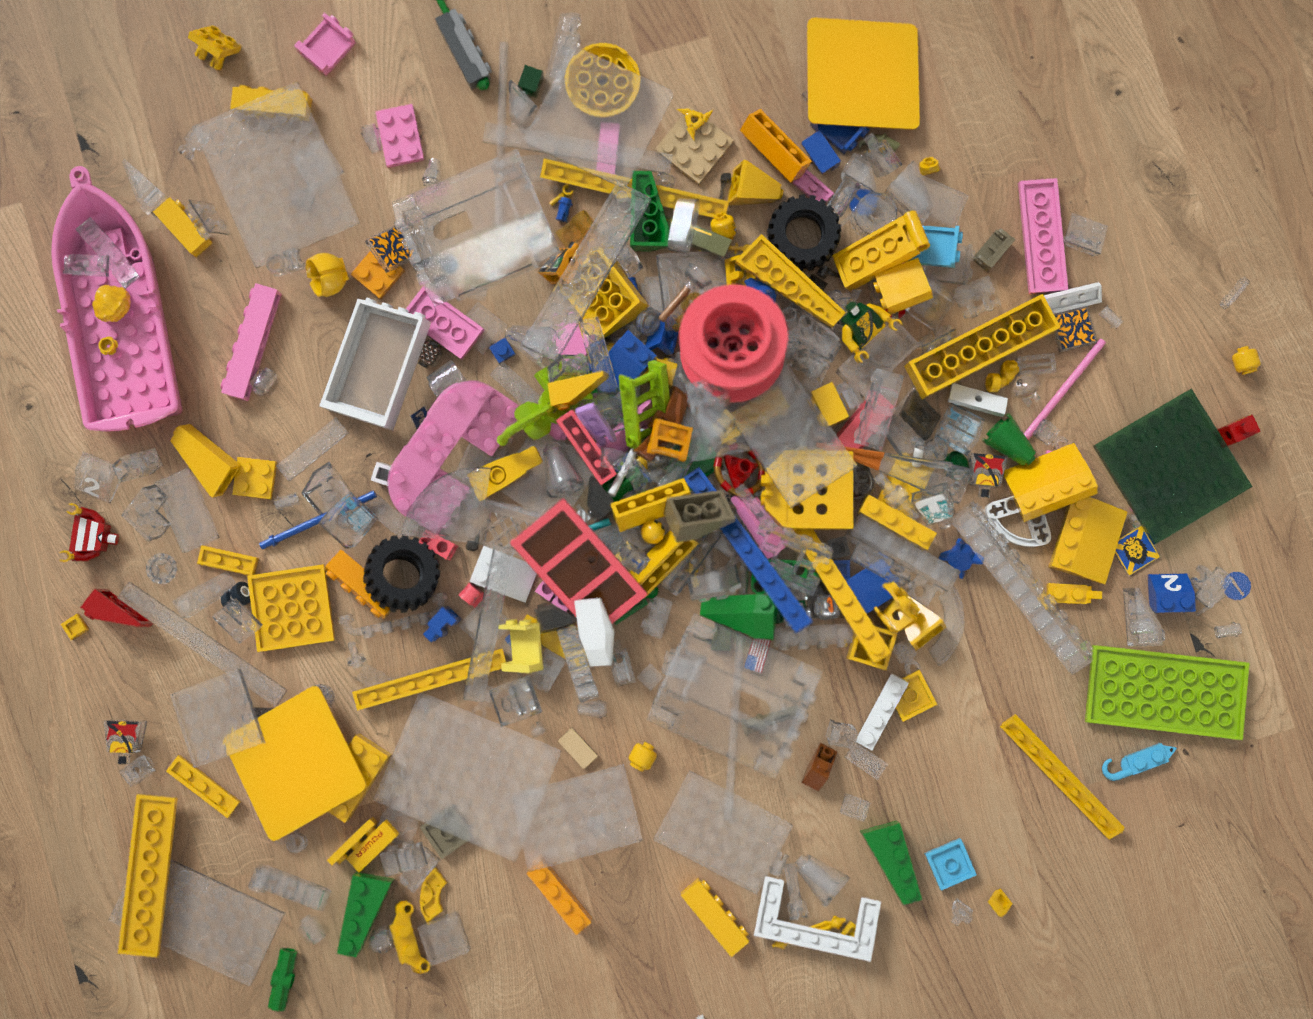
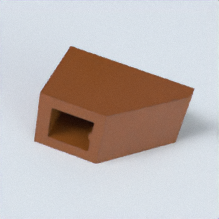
M820 742L801 783L819 792L828 780L837 751Z

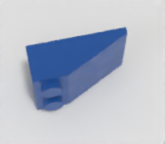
M627 330L592 373L604 371L609 375V378L600 386L619 401L621 394L618 376L624 375L632 379L642 376L648 370V362L656 361L657 355Z

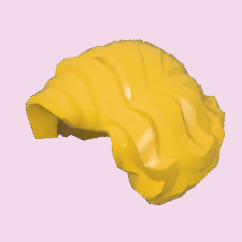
M103 285L97 289L92 303L95 316L103 322H117L122 319L130 309L129 292L123 287Z

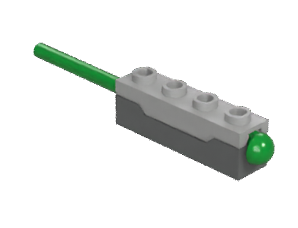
M436 0L443 15L435 18L437 26L470 89L487 90L490 86V73L492 71L487 62L483 63L481 59L483 53L480 47H475L473 44L474 36L470 29L466 30L464 26L466 21L462 13L458 14L455 8L450 11L444 0Z

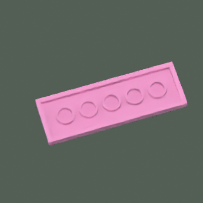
M1057 178L1019 181L1018 190L1029 294H1040L1068 290Z

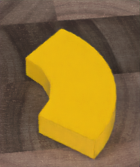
M436 867L425 878L420 893V908L427 923L444 910L440 903V894L447 881Z

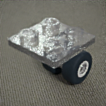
M238 582L231 590L226 591L221 596L223 608L212 616L237 643L243 642L263 626L244 606L251 602L249 586L246 582Z

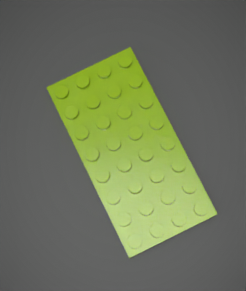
M1092 645L1085 722L1243 740L1250 663Z

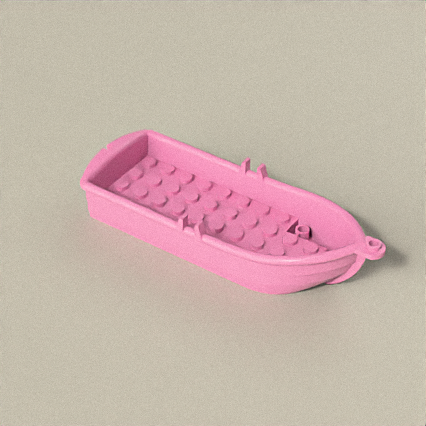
M74 167L70 172L72 191L65 199L54 226L51 255L61 309H58L57 313L63 316L64 323H61L60 327L66 332L83 425L86 429L94 431L129 430V425L134 424L135 428L166 417L179 415L182 413L181 399L154 261L138 225L126 209L113 197L92 185L90 172L85 167ZM100 286L123 287L129 292L130 309L119 321L103 322L95 316L92 303ZM109 336L118 342L116 353L104 355L100 352L98 345L102 338Z

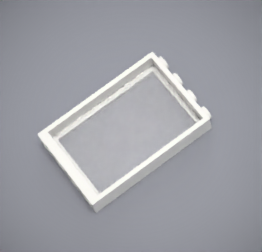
M370 298L365 300L357 299L320 407L393 431L431 322L425 319L426 316L418 312L410 314L409 310L398 307V310H396L390 304L382 302L379 305L376 304L377 301Z

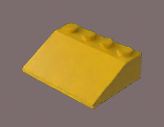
M599 246L582 260L569 285L557 284L598 340L604 339L635 320L649 307V304L609 252Z
M1074 443L1039 456L1030 465L1025 464L1022 466L1019 464L1004 470L1002 473L1023 522L1098 494V485L1092 472Z
M1091 497L1067 505L1049 568L1105 585L1127 511Z

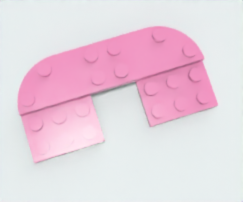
M468 380L455 383L446 388L438 396L427 412V416L408 444L403 447L390 467L387 485L390 498L397 510L405 517L408 516L438 535L470 489L468 485L441 469V465L461 437L492 457L499 447L497 437L507 427L517 421L514 412L520 405L490 385L480 381Z

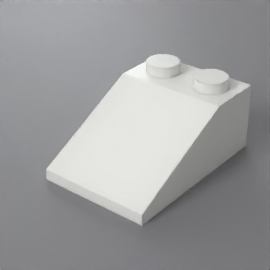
M483 546L470 582L526 603L537 573L527 562Z

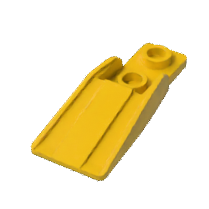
M532 446L520 453L503 457L467 473V477L478 500L481 501L524 477L528 470L542 464L543 460L537 447Z

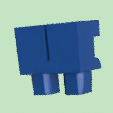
M449 606L442 607L427 623L429 628L423 635L430 642H435L439 637L447 636L449 624L451 626L457 625L462 618Z

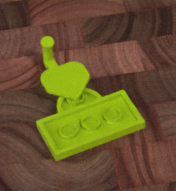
M561 358L536 372L534 377L544 389L538 404L528 401L518 406L514 412L517 422L507 427L497 437V443L505 446L508 443V439L522 429L531 439L539 440L550 433L551 422L557 424L555 420L571 409L576 414V408L593 402L605 420L608 417L591 393L576 405L569 406L570 409L558 410L551 406L548 383L578 376L570 363L565 362Z

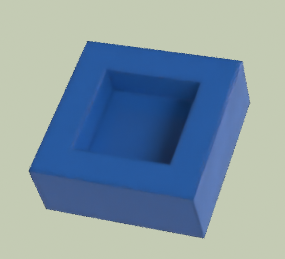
M506 338L489 347L499 364L516 355Z
M833 560L843 578L849 579L850 560Z

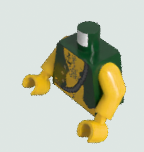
M850 302L846 305L848 313L841 319L843 326L842 341L851 353H855V361L863 363L860 355L862 354L865 359H868L869 355L866 351L860 350L887 326L885 322L889 323L888 326L891 330L898 331L894 328L893 323L896 321L899 325H902V321L892 319L891 315L880 306L870 303L865 305L861 302L858 304Z

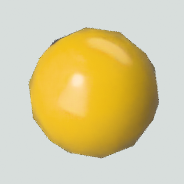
M658 520L644 523L641 527L643 540L649 544H657L662 541L665 536L663 524Z

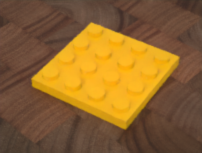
M325 564L247 576L257 652L335 641Z

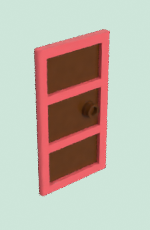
M565 498L561 499L510 542L512 547L575 617V600L601 598L612 624L648 595L646 590Z

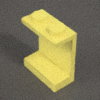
M517 619L506 620L505 624L498 625V629H510L512 661L501 663L502 671L532 673L543 670L539 623H531V620L517 622Z

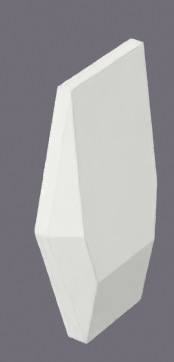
M601 598L575 600L578 635L590 666L611 665L613 663L614 629Z

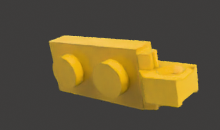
M1047 583V603L1091 604V599H1102V591H1092V586Z

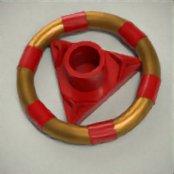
M734 443L724 446L717 453L714 460V474L718 483L726 492L738 497H747L755 494L762 487L761 475H765V465L760 454L754 448L743 443ZM742 450L747 452L756 463L726 453ZM722 459H724L732 486L723 478L721 472ZM758 467L755 485L751 488L739 490L741 485Z

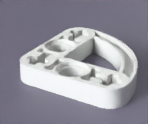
M1012 496L986 505L984 512L987 521L993 530L1006 541L1024 547L1042 546L1051 541V532L1045 514L1041 516V521L1038 524L1033 523L1032 520L1027 521L1032 539H1027L1012 534L998 520V518L1019 512L1018 508L1011 511L1007 507L1008 501L1014 500ZM1000 502H1003L1005 514H1003V510L996 512V516L993 513L990 514L989 510L992 509V505L994 508L1002 506ZM1044 526V528H1040L1041 533L1046 534V537L1043 538L1044 542L1041 539L1038 540L1037 536L1040 535L1039 529L1034 530V527Z

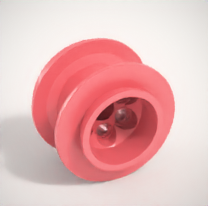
M724 285L703 293L689 306L681 322L679 339L683 370L692 385L700 392L701 386L704 390L703 392L707 394L706 396L712 399L736 403L760 396L776 382L784 365L788 331L781 310L766 294L748 286ZM723 327H727L730 331L727 333H723L720 331V329ZM742 329H747L749 333L743 335L739 331ZM711 342H715L718 344V347L711 348L708 345ZM755 346L757 351L751 352L747 348Z

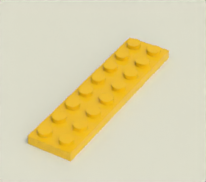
M136 795L118 954L158 957L160 955L177 797Z

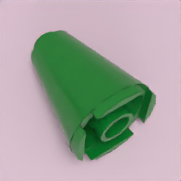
M1008 413L1005 415L1007 419L1005 421L1000 419L986 433L989 436L987 440L983 438L982 442L1022 466L1025 464L1030 465L1036 458L1034 456L1036 451L1013 416Z

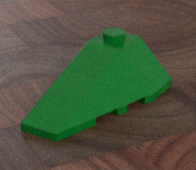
M633 171L631 251L651 252L667 248L669 226L652 171Z
M749 594L702 597L701 617L728 626L732 630L740 631L754 639L774 640L778 608L768 595Z

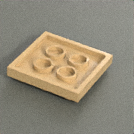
M682 115L655 148V152L697 185H700L733 144L734 140L708 120L695 130L694 141L687 131L685 115ZM694 117L691 121L696 123L698 119Z

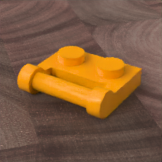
M654 419L647 453H657L685 462L693 428L661 419ZM658 440L681 446L680 451L657 446Z

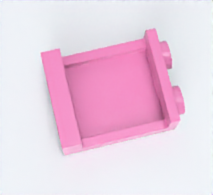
M324 13L322 15L324 20L303 43L298 40L294 47L299 54L327 76L356 43L353 39L354 34L347 27L343 29L339 25L340 22L333 15L329 17Z

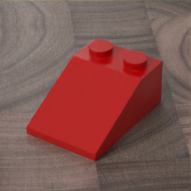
M94 589L80 607L85 611L84 615L92 620L97 619L136 627H151L153 625L151 621L108 589Z

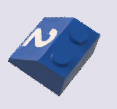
M1187 573L1148 574L1150 613L1196 612L1195 592Z

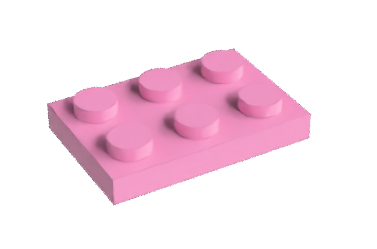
M413 104L375 111L387 168L423 161L424 156Z

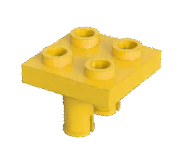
M212 25L190 31L188 39L198 45L194 55L201 60H206L208 52L212 54L213 58L210 66H214L216 70L222 69L225 57L240 53L242 47L234 38L226 36L218 27Z

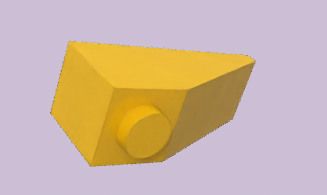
M604 371L548 383L551 406L558 410L570 409L569 406L576 405L606 381L609 375Z

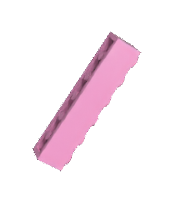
M255 283L254 288L250 290V302L244 309L243 316L245 318L243 324H240L238 328L239 337L232 348L233 356L228 361L226 367L228 372L226 378L222 380L221 393L241 400H249L254 384L252 377L257 375L256 371L259 368L282 295L277 289Z

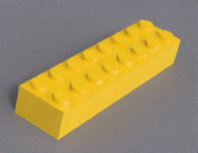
M1041 294L909 361L904 367L923 400L1050 335L1061 327L1044 295Z

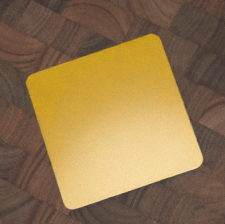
M829 18L809 19L807 22L809 121L813 124L916 129L920 124L918 31L916 26L913 24Z
M317 686L304 690L229 734L224 739L225 748L268 838L272 841L281 839L366 789V781L321 689Z

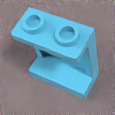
M923 226L930 247L908 261L919 258L921 265L955 268V263L960 261L961 251L957 250L958 243L962 244L963 232H960V226H955V228Z

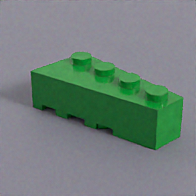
M895 820L860 830L861 835L876 858L899 901L906 905L922 900L900 823Z

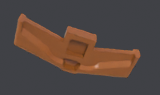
M677 386L672 388L673 391L665 413L657 410L649 422L648 427L651 430L654 419H661L681 425L690 397ZM651 434L633 450L634 453L649 462L658 455L657 453H647ZM658 440L657 446L666 447L669 443Z

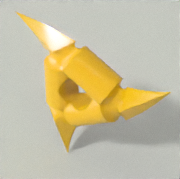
M676 109L685 115L687 131L695 141V130L708 121L713 110L703 115V113L691 111V109ZM695 117L698 121L693 123L691 119Z

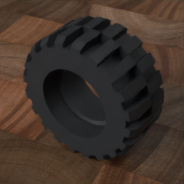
M805 194L799 195L796 199L792 196L788 198L787 202L783 201L780 203L778 209L774 210L767 229L768 240L802 272L803 269L811 271L816 266L819 268L826 261H829L841 238V225L838 224V214L834 215L833 213L834 208L831 205L827 207L825 205L826 201L822 198L820 201L815 200L816 196L810 195V198H805ZM796 218H808L814 221L821 230L820 242L810 249H801L794 246L786 236V228L790 221Z
M395 535L391 536L389 541L385 538L380 541L379 545H375L367 558L363 571V583L366 584L365 590L367 594H372L371 599L373 602L379 601V607L384 609L387 606L390 608V612H396V609H400L401 613H407L408 609H411V611L417 610L420 605L424 606L427 603L428 599L432 597L440 577V570L438 569L440 566L439 560L434 559L436 554L433 550H428V544L425 542L423 544L419 543V539L416 537L411 540L408 539V535H402L401 538ZM393 560L408 561L418 570L420 575L419 582L411 588H397L386 580L383 573L385 565Z

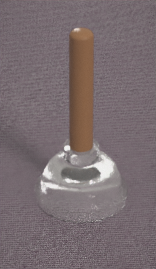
M691 263L687 265L684 275L686 280L684 288L659 316L660 321L665 322L689 292H693L694 289H704L712 284L710 278Z

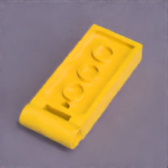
M912 210L832 256L844 287L849 291H853L875 279V274L898 266L921 254V251L930 247V243L917 212Z

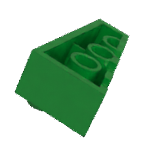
M358 871L352 875L337 954L355 958L360 954L395 880L394 878L363 872L358 873Z

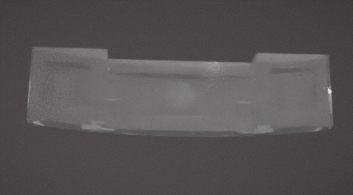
M91 217L75 229L84 241L92 247L125 289L140 278L138 272L121 250Z

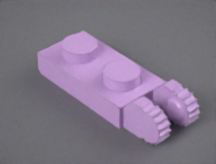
M594 402L576 408L577 417L600 446L606 445L605 435L612 443L616 442L617 439L613 429Z

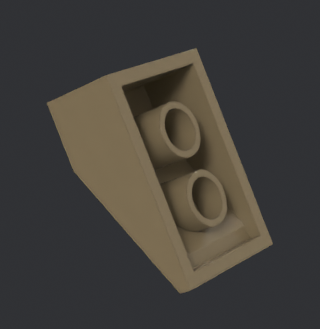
M722 490L667 498L664 516L676 542L698 539L736 520Z

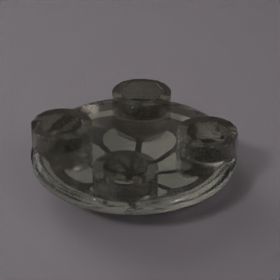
M853 464V500H859L866 497L872 491L874 478L867 466Z

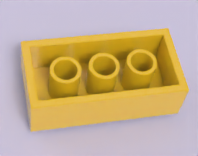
M360 733L354 736L349 744V748L366 781V789L328 811L344 823L350 820L392 755Z

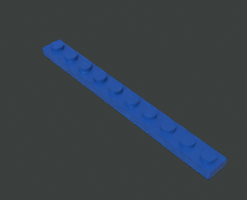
M700 467L683 477L694 494L716 491ZM736 518L734 522L719 528L794 632L797 634L813 623Z

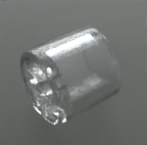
M452 360L426 377L428 386L437 398L449 386L467 381Z

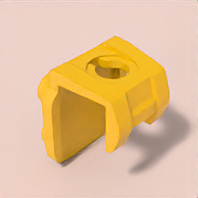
M893 581L892 583L883 584L882 587L890 592L894 600L884 611L876 606L874 611L890 632L897 633L918 619L917 611L920 609L913 601L909 600L907 592ZM897 610L903 612V617L900 620L893 618Z

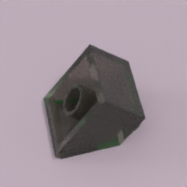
M592 475L589 478L587 499L589 510L587 512L594 521L597 519L601 521L613 513L611 503H614V500Z

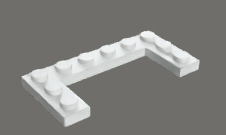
M765 876L754 936L871 961L881 901L861 897L854 937L777 920L784 880Z

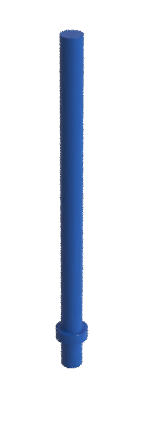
M373 490L353 499V501L359 506L376 498L377 495ZM346 504L339 506L345 512L350 510ZM334 508L275 536L271 535L269 539L260 542L259 545L262 550L270 546L274 547L278 545V542L333 518L342 512Z

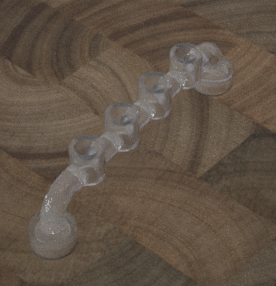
M446 592L433 594L432 601L433 603L437 602V608L433 611L361 628H353L350 622L354 621L353 614L339 616L337 619L339 625L343 624L346 632L353 636L363 635L364 639L374 637L377 631H382L383 634L394 632V627L401 626V629L404 630L412 628V623L420 622V625H426L442 607H445L444 600H447L448 597Z

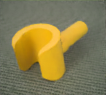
M565 184L562 188V193L549 202L551 206L556 204L558 200H561V197H572L574 190L570 193L565 192L569 188V184Z

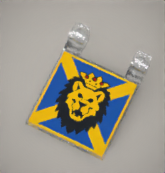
M1130 514L1127 517L1134 529L1119 538L1115 551V556L1128 577L1161 558L1143 527L1138 514Z

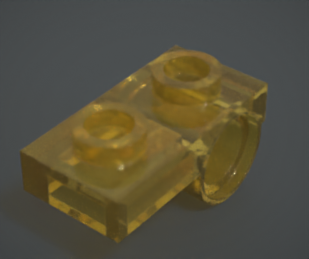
M582 210L569 223L556 231L555 234L565 248H567L571 241L576 243L596 229L597 225L587 211Z

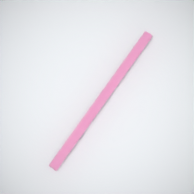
M1103 339L1098 340L1024 432L1028 440L1106 344Z

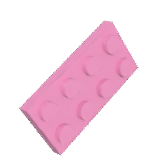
M426 286L421 288L406 308L410 314L415 312L424 314L426 316L425 319L431 322L427 335L461 360L464 359L485 331L484 328Z

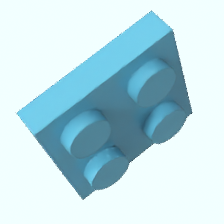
M961 838L924 853L941 891L977 875Z

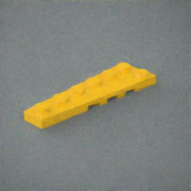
M762 234L735 261L738 266L831 328L846 313Z

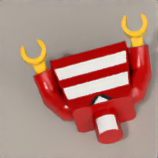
M69 503V505L75 506L73 512L66 511L70 515H75L69 547L70 552L66 550L59 552L67 555V559L59 560L60 562H67L70 559L72 561H89L100 556L101 552H106L108 544H118L119 534L110 533L111 525L106 524L103 516L95 510L85 507L79 508L76 504Z

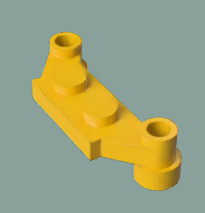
M399 901L394 907L396 913L394 922L389 927L400 964H408L414 973H426L430 970V963L420 956L410 922V916L414 911V907L408 901Z

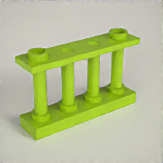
M655 360L648 362V373L638 378L632 379L624 375L618 376L626 435L625 441L627 446L632 449H636L642 443L641 440L652 433L650 428L640 432L639 423L654 416L657 410L665 413L670 399L667 365ZM650 381V391L636 397L635 387ZM652 398V408L638 414L637 405Z

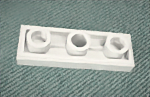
M955 383L951 385L948 398L949 403L999 417H1004L1008 398Z

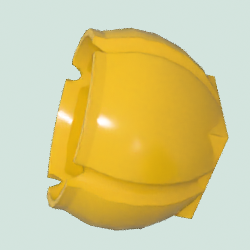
M319 253L306 260L307 278L312 279L309 284L318 297L335 295L341 291L346 281L349 280L343 258H338L330 253Z

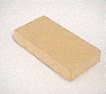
M573 728L558 740L562 747L583 769L598 757Z

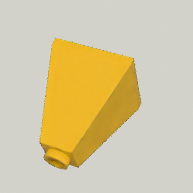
M743 160L733 169L727 200L729 201L728 205L774 203L777 200H781L783 196L782 184L749 161Z
M908 596L909 600L913 601L920 609L917 611L918 619L904 628L909 642L917 651L946 629L947 626L940 617ZM897 610V613L901 619L903 617V612L901 610Z

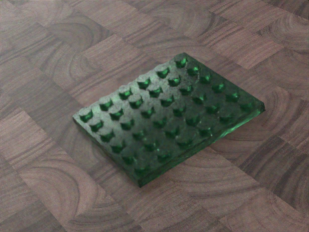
M1192 388L1093 446L1153 545L1253 487Z

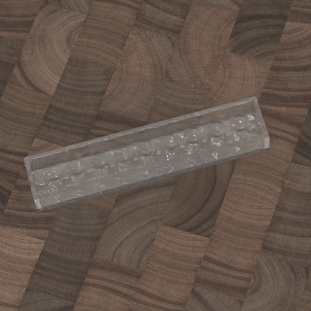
M972 500L956 512L950 521L1072 675L1092 662V645L1088 640L1084 641L1080 636L1081 632L1076 625L1072 626L1070 624L1067 613L1063 609L1059 610L1055 605L1057 604L1055 598L1044 591L1045 586L1043 583L1032 576L1033 571L1028 564L1021 562L1019 559L1021 556L1017 550L1010 548L1007 544L1009 541L1003 533H998L995 529L997 526L991 518L987 519L983 514L985 512L983 507L978 502L975 504Z

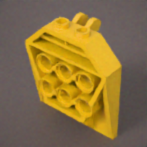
M784 451L765 469V475H761V486H765V490L761 494V506H764V511L783 530L853 529V451ZM795 467H800L803 470L801 476H796L793 473ZM819 467L824 468L826 475L819 476L816 473V469ZM800 486L803 489V494H794L793 488ZM820 486L824 487L826 489V494H817L816 488ZM799 505L803 508V513L795 514L792 508ZM820 505L824 506L826 508V514H818L816 511V507Z

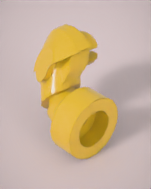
M1007 360L1001 365L1000 375L998 373H989L985 381L986 390L988 392H998L1000 388L1008 386L1019 372L1018 363L1014 360Z

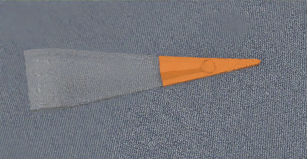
M816 443L817 448L825 451H853V461L885 473L932 496L943 495L945 501L960 504L972 475V469L953 465V462Z

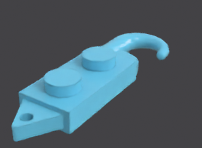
M1158 743L1126 755L1121 760L1122 771L1114 774L1110 773L1107 769L1108 764L1112 762V759L1109 758L1103 763L1102 773L1108 780L1112 781L1136 775L1169 762V758L1177 748Z

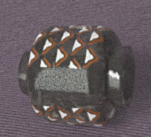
M429 339L425 341L417 364L427 369L429 366L436 367L443 355L442 346Z

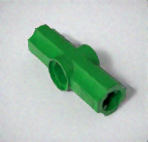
M292 948L280 949L277 966L272 974L270 983L272 989L268 1008L273 1011H284L286 1009L289 990H291L294 983V967L298 951Z

